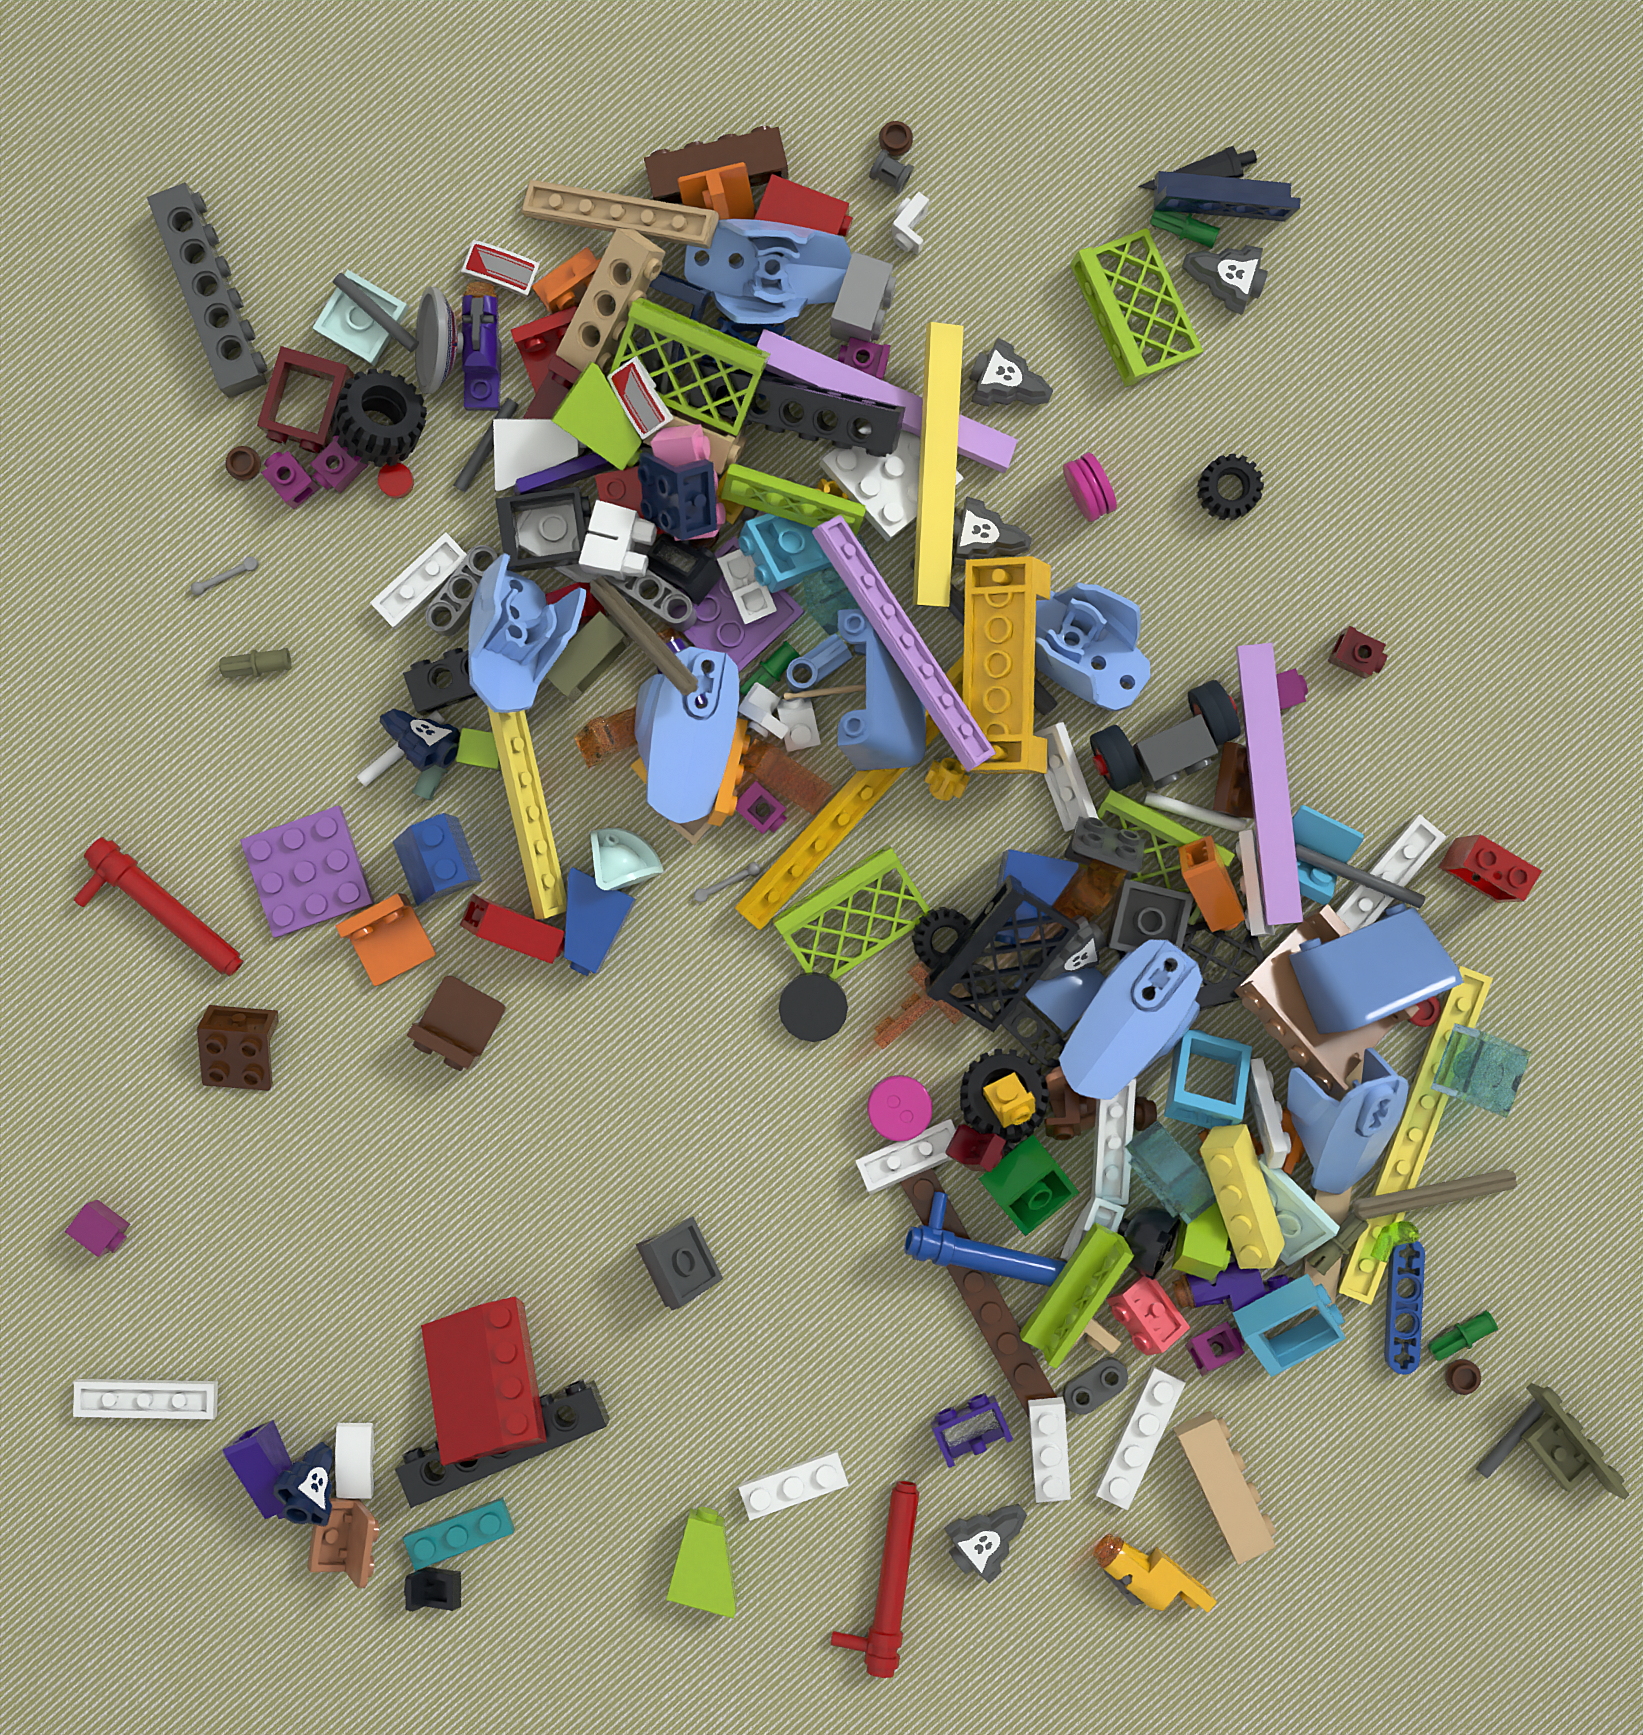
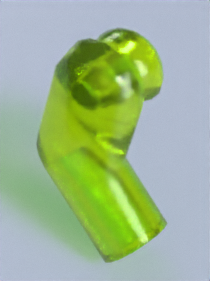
M1399 1221L1385 1225L1379 1233L1370 1256L1387 1263L1394 1246L1406 1243L1412 1244L1418 1240V1228L1408 1221Z

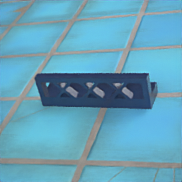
M1158 171L1155 175L1154 210L1285 222L1300 209L1301 198L1291 197V183Z

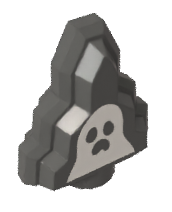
M1245 245L1241 250L1226 248L1219 254L1208 251L1188 253L1185 255L1182 268L1195 281L1207 284L1212 296L1223 300L1226 309L1240 315L1244 313L1250 297L1259 299L1268 271L1260 269L1263 248Z
M999 337L996 339L989 355L979 353L969 379L977 382L971 402L989 407L994 402L1007 406L1016 400L1029 405L1049 403L1054 391L1040 375L1028 370L1026 360L1014 353L1013 345Z
M967 496L961 516L954 515L953 544H955L953 565L966 566V560L993 558L996 554L1013 556L1028 552L1032 538L1017 526L1003 523L999 513L985 508L984 501Z
M1074 916L1072 920L1079 924L1080 929L1038 980H1049L1062 973H1075L1081 969H1091L1099 965L1100 957L1098 950L1107 945L1106 938L1099 926L1093 921L1088 923L1084 916ZM1066 927L1056 933L1053 938L1060 937L1066 930ZM1042 949L1030 958L1028 965L1038 963L1042 959Z
M1019 1504L1001 1507L990 1516L976 1514L968 1520L956 1519L944 1528L955 1545L949 1551L951 1557L966 1575L975 1570L990 1584L1001 1573L1000 1563L1009 1555V1542L1020 1533L1027 1513Z

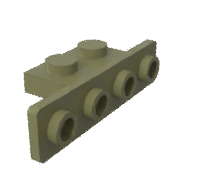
M1530 1383L1526 1388L1545 1411V1414L1521 1437L1560 1487L1570 1492L1592 1471L1608 1492L1625 1500L1630 1494L1622 1485L1624 1483L1623 1477L1617 1470L1610 1465L1607 1466L1601 1459L1604 1456L1602 1450L1593 1441L1583 1436L1580 1432L1583 1429L1582 1425L1570 1413H1565L1561 1408L1562 1400L1557 1393L1548 1386L1542 1388Z

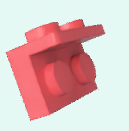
M1140 1274L1120 1293L1111 1294L1106 1299L1111 1306V1312L1115 1319L1125 1326L1132 1336L1131 1339L1134 1346L1146 1356L1165 1352L1191 1328L1156 1278L1152 1280Z

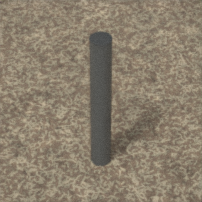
M339 273L334 278L333 283L409 352H413L418 347L419 341L343 273Z
M507 398L494 419H511L519 405L510 398ZM493 421L453 484L454 487L464 493L494 447Z
M1537 1401L1529 1407L1476 1469L1486 1479L1491 1476L1522 1440L1521 1435L1545 1413Z

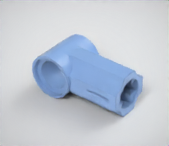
M835 633L804 656L794 659L789 664L786 672V683L795 693L812 690L817 683L850 661L853 656L843 640ZM798 668H804L810 672L811 679L806 683H798L793 679L792 673Z

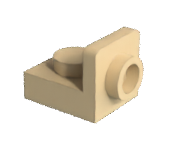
M1092 1317L1072 1348L1085 1332L1087 1336L1084 1339L1099 1352L1106 1348L1113 1354L1121 1345V1342L1116 1335Z

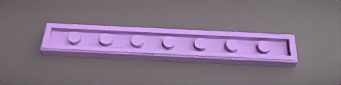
M763 329L756 347L771 353L768 363L764 368L765 370L785 379L906 407L901 429L921 437L923 398ZM959 414L957 453L1005 473L1009 467L1018 439Z
M842 515L817 526L812 531V534L966 771L969 772L995 755L996 752Z
M1273 643L1237 646L1236 657L1265 925L1303 922Z

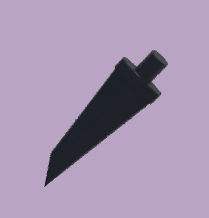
M1231 146L1172 172L1240 178L1244 175L1242 167L1257 163V157L1254 149L1237 154L1234 146ZM1155 179L1138 187L1154 190Z

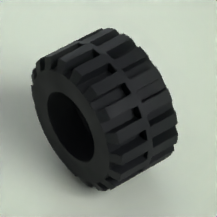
M369 369L367 375L360 371L355 374L354 379L349 378L345 382L336 403L331 422L334 423L332 427L333 434L339 436L337 443L341 448H348L347 454L353 458L357 455L361 457V463L367 465L368 461L374 462L375 467H382L384 462H387L389 466L396 465L398 459L403 462L414 451L426 423L427 408L422 406L424 403L422 395L415 394L417 388L412 383L406 384L404 382L405 377L399 374L397 377L392 376L389 370H383V373H378L377 369ZM364 411L380 412L390 418L394 425L378 424L372 421Z
M995 1049L994 1055L989 1056L987 1052L980 1055V1061L976 1062L974 1060L969 1065V1071L964 1073L960 1088V1107L964 1113L963 1118L966 1124L970 1123L972 1129L978 1133L996 1134L1006 1140V1142L1013 1139V1143L1021 1141L1022 1136L1026 1135L1029 1137L1032 1135L1035 1127L1041 1125L1044 1114H1046L1049 1089L1046 1087V1076L1041 1075V1067L1037 1062L1034 1065L1031 1064L1030 1056L1024 1053L1021 1058L1016 1056L1017 1050L1009 1049V1054H1002V1049ZM1015 1073L1025 1091L1033 1094L1035 1098V1113L1022 1124H1011L1004 1128L993 1109L985 1103L983 1088Z

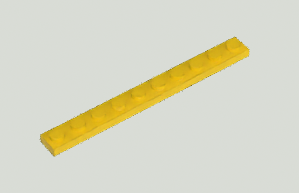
M964 654L945 674L962 701ZM925 708L927 747L938 735L940 729ZM907 768L857 771L734 908L757 929L761 930Z

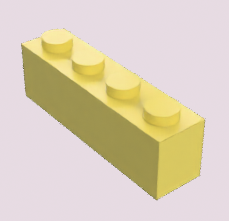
M1247 1125L1213 1126L1200 1151L1240 1269L1273 1268L1285 1246V1241Z

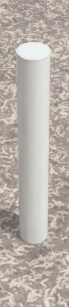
M437 710L426 718L439 724L445 721L444 717ZM398 742L357 775V778L365 787L405 754L398 747Z
M1149 791L1146 792L1143 800L1144 805L1237 833L1245 831L1247 821Z

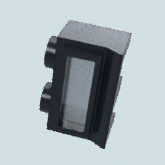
M666 533L660 535L646 554L648 557L647 569L676 589L681 588L697 606L701 604L723 575V572L715 563L716 556L710 550L703 546L696 550L692 548L689 540L675 541L674 536L671 537Z

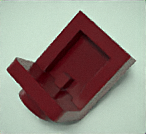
M960 1124L945 1153L971 1171L991 1172L1002 1158L1003 1152L1001 1150L1006 1140L996 1134L978 1133L966 1124Z

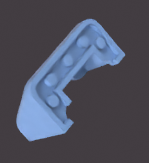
M862 609L838 610L840 635L846 642L855 644L854 651L857 656H866V709L850 711L841 718L838 725V747L857 771L907 768L917 765L925 756L926 751L925 706Z
M1405 902L1390 906L1385 909L1386 915L1381 917L1380 921L1331 941L1321 943L1319 937L1299 944L1300 951L1288 955L1318 1034L1348 1031L1365 1026L1464 982L1459 968L1414 906L1406 907Z

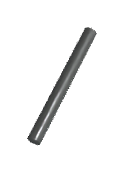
M1295 844L1296 859L1419 909L1425 902V895Z

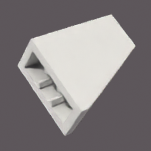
M493 419L495 490H505L514 486L519 478L560 465L582 455V448H587V446L550 419Z

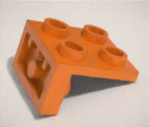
M586 247L533 284L532 289L550 314L575 305L578 308L602 258L597 260L590 249Z
M397 893L335 925L341 938H349L374 986H379L436 956V951L406 894Z

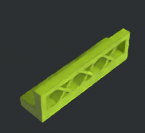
M731 463L721 495L722 499L813 528L842 515L855 537H857L866 511V505L735 463Z
M1094 1222L1019 1334L1022 1341L1043 1351L1049 1366L1055 1369L1059 1367L1133 1259L1134 1255L1123 1236Z

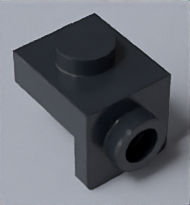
M425 1567L407 1575L404 1587L406 1611L414 1612L422 1607L450 1611L460 1608L461 1572Z

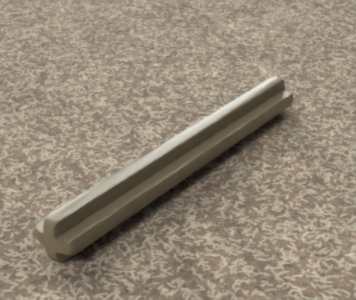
M599 576L596 580L593 579L590 582V592L682 695L688 696L692 692L695 693L698 689V679L605 577Z
M1506 1169L1358 1199L1353 1202L1354 1215L1360 1220H1366L1512 1190L1517 1186L1516 1175L1513 1171Z

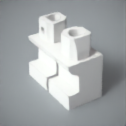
M596 500L588 527L590 534H586L578 564L584 573L597 576L598 574H605L623 581L626 580L627 575L644 577L648 566V557L633 553L636 542L653 545L657 533L656 525L647 520L640 519L635 510Z

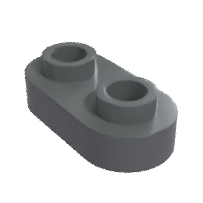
M1105 1357L1098 1360L1065 1385L1063 1398L1067 1407L1072 1412L1080 1415L1094 1411L1126 1387L1128 1382L1127 1370L1116 1358ZM1108 1372H1115L1117 1374L1116 1380L1112 1383L1105 1381V1376ZM1079 1392L1088 1393V1399L1083 1403L1076 1401V1396Z

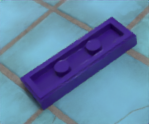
M594 452L519 478L515 482L513 491L515 496L550 491L614 469L615 466Z

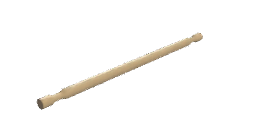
M866 684L808 690L799 693H783V699L790 700L797 697L807 698L866 691Z

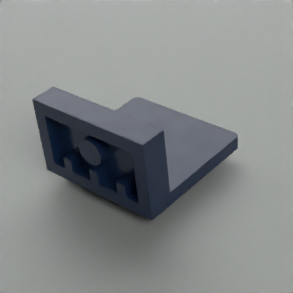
M648 452L639 454L640 466L638 467V477L642 488L640 508L645 520L655 524L681 541L717 530L713 462L702 459L674 467Z

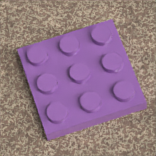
M733 536L714 554L716 558L739 549L738 539ZM716 559V560H715V563H716L717 566L720 568L719 563H718V561H717V559ZM722 575L699 606L692 602L697 613L696 622L690 629L681 632L696 648L726 653L738 666V674H740L804 615L805 611L782 589L772 594L770 593L777 609L776 612L745 624L725 577ZM678 588L680 592L686 595V593L681 588ZM683 605L675 607L671 612V617L674 619L682 618L687 612V607Z
M341 806L329 808L240 840L273 938H278L375 904Z

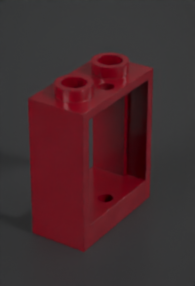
M280 346L257 426L267 434L266 438L273 442L286 445L287 440L300 443L299 448L319 454L320 450H324L334 440L333 437L335 435L332 431L334 423L331 422L332 415L345 382L349 378L353 379L355 374L348 365ZM290 370L333 382L318 434L275 422Z

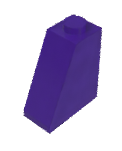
M271 1420L241 1433L223 1449V1453L264 1519L277 1515L278 1519L285 1518L283 1515L285 1505L272 1494L274 1492L273 1485L281 1472L290 1469L292 1462L274 1420Z

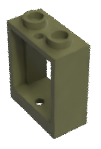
M599 611L566 645L545 677L574 703L630 645L626 637L627 632L611 615L605 617Z

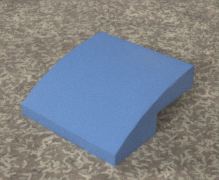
M1095 967L1091 969L1084 968L1075 973H1062L1053 979L1037 980L1024 996L1065 1033L1088 1008L1106 978ZM1021 976L1013 984L1016 989L1022 983Z

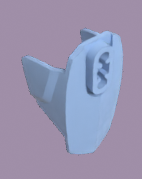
M724 219L718 220L710 249L686 245L684 275L688 282L710 290V296L714 298L716 307L736 323H782L790 318L798 317L807 304L835 303L837 301L851 259V253L844 237L779 222ZM700 250H704L709 254V258L706 257L703 261H697L694 256ZM734 253L741 255V259L737 264L729 262V257Z
M505 553L500 555L483 572L482 579L474 595L469 625L468 658L470 685L486 705L497 713L519 712L532 707L538 685L565 649L568 640L577 631L586 596V590L579 587L557 603L547 605L545 593L534 581L506 569L510 555Z
M1077 582L1057 593L1050 590V600L1036 601L1035 667L1061 687L1098 707L1113 712L1129 708L1150 679V661L1136 647L1141 629L1139 606L1127 598L1099 585ZM1099 663L1102 666V670L1094 669L1091 664ZM1120 683H1129L1131 689H1124L1123 687H1121Z
M687 647L675 653V655L698 679L697 691L684 696L664 674H655L640 686L636 706L634 735L638 742V752L647 770L646 802L656 812L676 823H687L711 813L730 754L739 705L738 666L726 653L695 647ZM707 659L711 662V670L704 674L701 664ZM700 694L705 698V704L701 709L695 705V699Z
M1148 940L1133 953L1129 951L1119 961L1088 1006L1059 1058L1062 1071L1074 1092L1096 1099L1111 1100L1157 1058L1167 1055L1197 1019L1200 1011V1005L1195 1001L1203 979L1198 963L1168 940ZM1168 958H1174L1177 961L1178 967L1173 972H1168L1165 969V961ZM1154 986L1156 988L1155 998L1153 1000H1146L1143 997V990L1146 987Z
M1373 1048L1365 1049L1361 1084L1358 1080H1353V1090L1345 1095L1341 1103L1327 1096L1299 1067L1290 1070L1287 1108L1291 1113L1292 1123L1314 1167L1310 1184L1313 1188L1320 1191L1342 1194L1364 1177L1381 1155L1402 1116L1407 1101L1408 1082L1404 1077L1398 1076Z

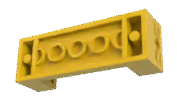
M1033 556L966 560L962 702L996 752L995 755L969 771L972 773L1047 774V739L1033 735L1036 601L1050 600L1051 565ZM961 763V770L966 771V769Z

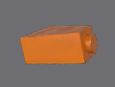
M1212 835L1178 847L1182 875L1211 932L1217 930L1227 931L1235 928L1241 921H1244L1243 907Z

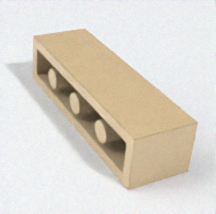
M1208 1411L1174 1427L1173 1431L1236 1563L1240 1565L1276 1548L1271 1537L1276 1534L1274 1525L1268 1514L1261 1515L1257 1507V1503L1262 1500L1253 1482L1246 1483L1242 1471L1247 1468L1239 1451H1231L1227 1439L1232 1436L1224 1419L1220 1418L1217 1420L1212 1412Z

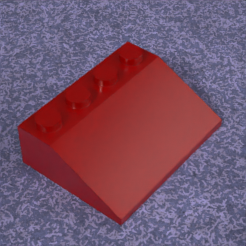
M514 1296L480 1304L421 1325L441 1466L547 1442L525 1306L520 1299Z

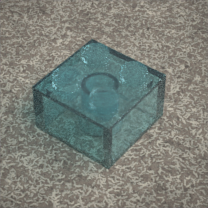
M1455 1023L1431 1089L1476 1108L1507 1118L1532 1052L1489 1033Z
M1158 1120L1125 1146L1132 1157L1128 1164L1140 1177L1141 1182L1152 1195L1155 1194L1160 1200V1204L1172 1218L1178 1214L1188 1225L1217 1201L1213 1187L1199 1166Z

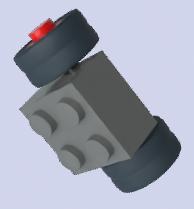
M1217 680L1206 682L1202 686L1195 687L1188 692V702L1193 718L1144 739L1134 746L1130 744L1128 738L1118 725H1112L1090 736V744L1094 754L1092 760L1098 774L1104 776L1108 785L1115 792L1140 781L1144 788L1154 785L1155 789L1158 790L1180 779L1178 773L1185 770L1187 776L1213 764L1210 758L1219 753L1217 746L1231 741L1241 734L1237 707L1231 696L1226 693Z

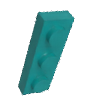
M501 1497L404 1535L403 1540L416 1571L513 1534L515 1528L504 1498Z

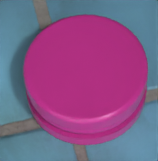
M1087 452L1081 455L1080 458L1074 461L1071 460L1063 465L1064 477L1071 495L1079 510L1089 522H1093L1099 519L1100 516L1109 514L1117 509V502L1111 484L1099 461L1092 453Z
M893 1075L881 1080L872 1089L867 1104L868 1116L874 1129L883 1137L893 1141H908L919 1136L927 1128L932 1117V1101L927 1090L919 1081L905 1075Z

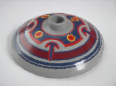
M428 286L422 294L417 314L415 339L419 341V345L415 349V367L421 392L423 394H434L441 388L452 372L456 355L462 353L463 334L457 330L455 314L445 295L437 287Z

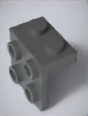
M1079 816L1065 850L1064 858L1130 880L1133 872L1139 873L1142 867L1145 839L1140 838L1137 833L1131 830L1111 828L1100 819L1093 817L1086 819Z

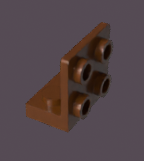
M209 1005L197 1027L202 1084L216 1087L271 1090L273 1081L270 1040L279 1022L278 1010Z

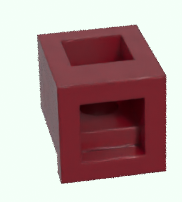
M1349 626L1341 631L1327 662L1366 679L1372 676L1373 672L1379 673L1385 665L1388 655L1383 653L1386 644ZM1359 647L1368 650L1366 659L1359 656Z

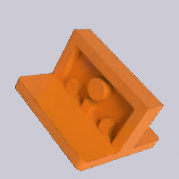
M744 162L678 178L677 181L684 206L714 210L719 214L718 220L755 219L756 213L747 168Z

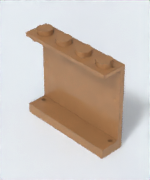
M1328 904L1309 912L1303 918V922H1300L1234 990L1241 998L1242 1004L1264 1024L1267 1033L1280 1042L1287 1050L1289 1058L1295 1064L1301 1066L1327 1096L1345 1091L1348 1086L1344 1080L1364 1059L1365 1049L1374 1048L1396 1023L1412 1018L1419 1010L1417 1005L1414 1004L1356 1029L1318 1034L1288 955L1300 951L1299 944L1319 937L1322 943L1352 932Z

